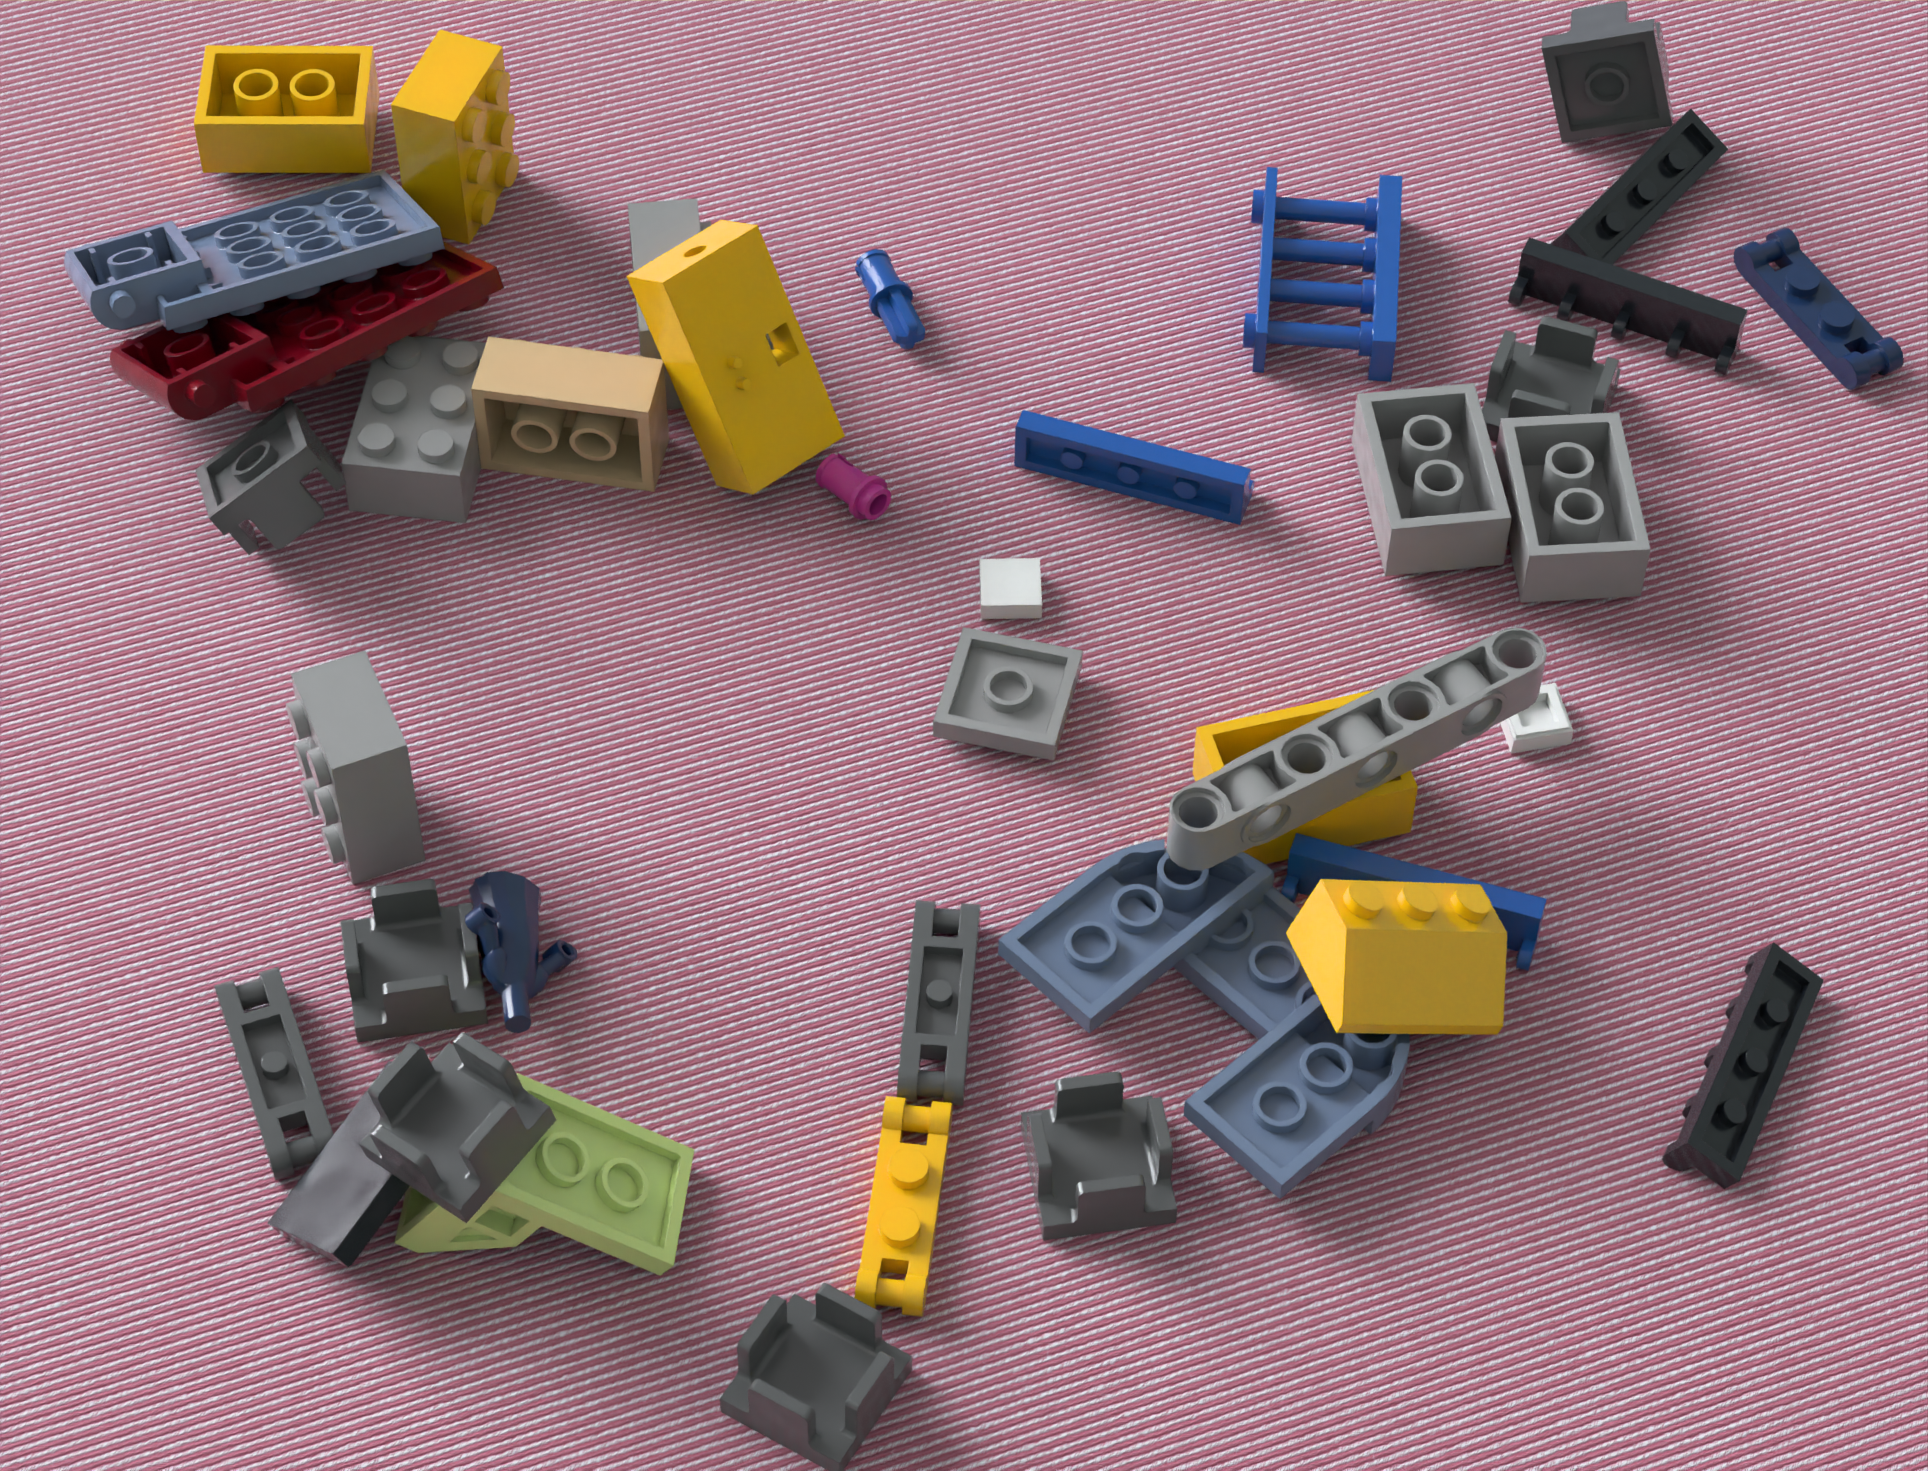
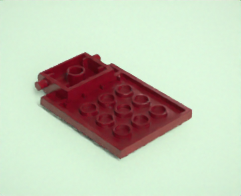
M443 242L445 249L432 252V258L424 263L412 266H402L394 263L378 268L377 274L367 280L350 283L340 279L320 285L321 290L318 293L306 298L289 299L287 296L269 300L264 302V308L249 315L233 316L230 312L207 319V325L195 331L177 333L173 329L167 331L165 326L162 325L135 339L124 340L120 346L111 350L110 363L114 373L121 380L187 420L206 418L234 403L251 413H265L282 405L285 401V396L303 387H318L330 382L336 377V371L356 361L367 362L379 358L387 352L388 345L406 336L416 337L433 331L438 327L439 320L457 311L466 312L480 308L489 301V295L503 289L504 286L496 266Z

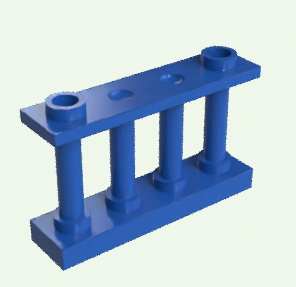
M1267 167L1265 190L1253 189L1251 223L1262 224L1256 314L1245 313L1243 348H1254L1252 372L1264 373L1267 344L1358 350V356L1369 357L1368 380L1391 382L1397 339L1402 176L1380 175L1377 198L1366 197V203L1276 197L1278 168ZM1275 219L1363 225L1364 231L1374 232V238H1365L1364 243L1274 237ZM1272 260L1362 266V272L1372 273V280L1363 279L1362 285L1273 279L1271 278ZM1271 301L1360 308V314H1371V321H1361L1360 327L1268 320L1269 303Z

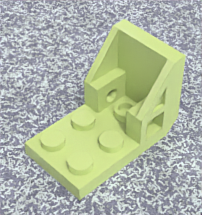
M516 1073L523 1088L528 1093L550 1106L556 1118L554 1124L467 1223L410 1186L405 1193L394 1242L417 1253L507 1248L518 1246L543 1226L661 1276L674 1266L694 1149Z

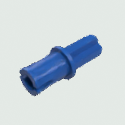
M880 249L868 251L856 261L858 267H855V271L870 296L869 308L874 316L882 318L893 342L899 344L902 349H912L916 342L922 341L925 337V328L911 303L913 292L907 283L899 279L887 252Z

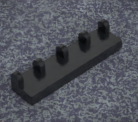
M1689 109L1584 210L1551 245L1613 265L1728 148L1696 113Z
M1530 237L1521 252L1518 277L1512 286L1508 299L1509 303L1520 306L1525 296H1529L1559 306L1557 319L1569 322L1573 313L1577 312L1613 324L1611 337L1619 340L1624 339L1628 330L1668 343L1665 355L1675 359L1678 358L1682 348L1717 359L1714 372L1727 375L1739 350L1748 312L1747 309Z
M1774 942L1749 957L1745 966V973L1748 977L1740 995L1732 999L1728 1005L1726 1016L1729 1021L1719 1044L1708 1051L1704 1061L1707 1072L1698 1093L1687 1100L1682 1111L1686 1120L1677 1141L1667 1146L1662 1158L1667 1167L1676 1171H1685L1695 1167L1723 1189L1739 1182L1824 981Z

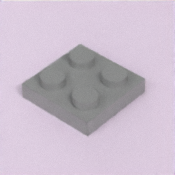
M963 627L933 720V737L1054 761L1082 668L1083 651Z

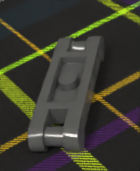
M916 900L897 1083V1097L906 1098L907 1102L917 1103L918 1096L943 1098V1102L953 1103V1105H964L981 904L961 903L960 909L936 908V901ZM934 933L958 935V938L934 936ZM921 1059L945 1060V1072L920 1070Z
M278 967L259 972L260 979L235 986L234 980L214 985L220 1010L230 1036L275 1181L295 1175L294 1168L313 1163L334 1135ZM263 1004L268 1005L267 1007H263L260 1009L244 1013V1010L257 1007ZM308 1125L311 1136L286 1143L283 1132Z

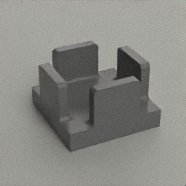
M1620 1L1574 9L1571 14V28L1569 32L1542 37V53L1562 143L1672 126L1673 112L1668 91L1669 65L1660 22H1655L1654 19L1629 22L1627 2Z
M1544 316L1539 323L1534 346L1516 342L1517 333L1505 330L1490 369L1486 399L1482 408L1491 441L1497 442L1501 418L1608 413L1618 386L1621 369L1618 368V359L1607 357L1605 365L1594 361L1593 357L1598 336L1596 329Z
M292 399L195 470L209 519L223 535L229 532L248 555L259 549L254 528L248 520H251L276 549H282L324 518L325 513L322 506L300 482L312 470L317 468L336 491L346 485L339 462L311 430L306 416Z
M433 879L375 886L370 890L374 916L366 919L340 921L346 974L358 1043L488 1024L477 937L465 923V916L473 910L471 902L458 904L457 906L441 907L438 901L436 882Z
M461 1032L452 1042L453 1044L449 1042L432 1062H430L425 1050L416 1043L410 1042L405 1046L368 1089V1094L380 1114V1119L361 1140L359 1145L368 1159L467 1223L554 1124L556 1118L550 1106L523 1088L512 1064L508 1060L466 1033Z
M1108 1072L1058 1079L1055 1082L1054 1106L1052 1108L1021 1113V1132L1043 1241L1176 1223L1177 1206L1171 1182L1173 1147L1161 1097L1145 1096L1123 1099L1124 1084L1121 1073Z
M823 1283L815 1294L816 1305L796 1294L792 1296L788 1303H786V1300L773 1294L737 1345L738 1372L720 1398L721 1412L828 1471H844L912 1371V1356L883 1340L882 1314L878 1310L829 1284Z

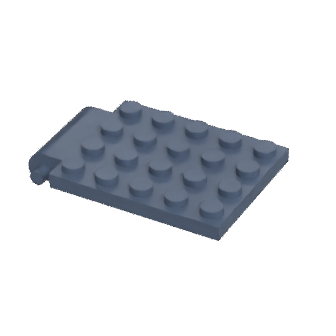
M381 170L178 229L171 220L92 244H84L81 247L66 251L64 266L66 273L85 303L102 325L111 329L123 330L160 319L167 331L173 329L177 333H186L204 327L208 323L207 319L230 312L233 316L255 313L264 308V302L283 296H287L289 299H301L312 296L321 290L320 285L340 279L350 283L367 280L377 274L378 268L394 263L402 266L421 264L432 258V252L445 249L440 227L385 170Z

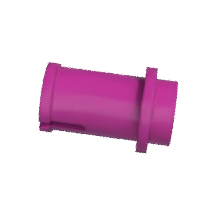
M833 453L826 457L817 469L816 483L849 505V512L855 518L875 520L887 510L891 501V492L887 489L885 480L880 476H868L840 453L838 455Z

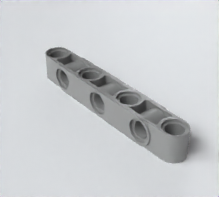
M1508 628L1499 631L1461 651L1449 653L1272 740L1234 759L1220 770L1182 788L1174 794L1169 805L1167 853L1170 859L1178 866L1188 870L1201 871L1211 868L1253 846L1267 843L1478 737L1492 726L1529 708L1536 702L1539 696L1547 656L1546 645L1542 638L1533 631L1524 628Z

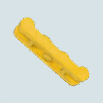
M886 1096L880 1142L854 1296L855 1299L876 1309L877 1305L902 1308V1315L919 1317L924 1315L951 1132L953 1103L932 1101L931 1107L907 1105L906 1098ZM903 1132L927 1133V1144L902 1143ZM882 1272L905 1274L906 1277L905 1280L881 1278Z

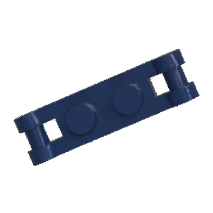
M1784 227L1768 234L1766 242L1758 244L1751 241L1735 248L1734 263L1742 277L1844 387L1853 390L1868 383L1872 374L1878 372L1880 375H1886L1903 366V353L1898 343L1891 337L1883 338L1800 250L1799 241L1792 230ZM1775 262L1780 269L1775 271L1769 264Z

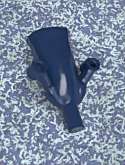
M507 871L487 872L482 877L476 878L473 885L469 888L473 910L465 916V923L477 935L478 947L483 958L482 972L492 984L494 990L502 997L505 1028L512 1033H521L528 1030L532 1024L529 1000L544 989L550 975L554 972H561L577 958V950L571 944L559 939L542 954L543 960L538 962L540 888L524 876Z

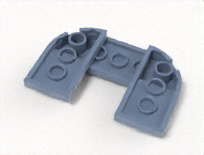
M1164 839L1148 841L1119 850L1093 865L998 939V955L1089 1034L1169 969L1174 967L1259 1039L1185 1100L1184 1116L1274 1195L1281 1199L1362 1129H1365L1371 1135L1388 1117L1403 1087L1410 1049L1409 1034L1336 1033L1286 935L1288 928L1301 909L1273 887L1275 871L1261 861L1241 852L1211 868L1200 871L1188 870L1173 862L1167 853V848H1165Z

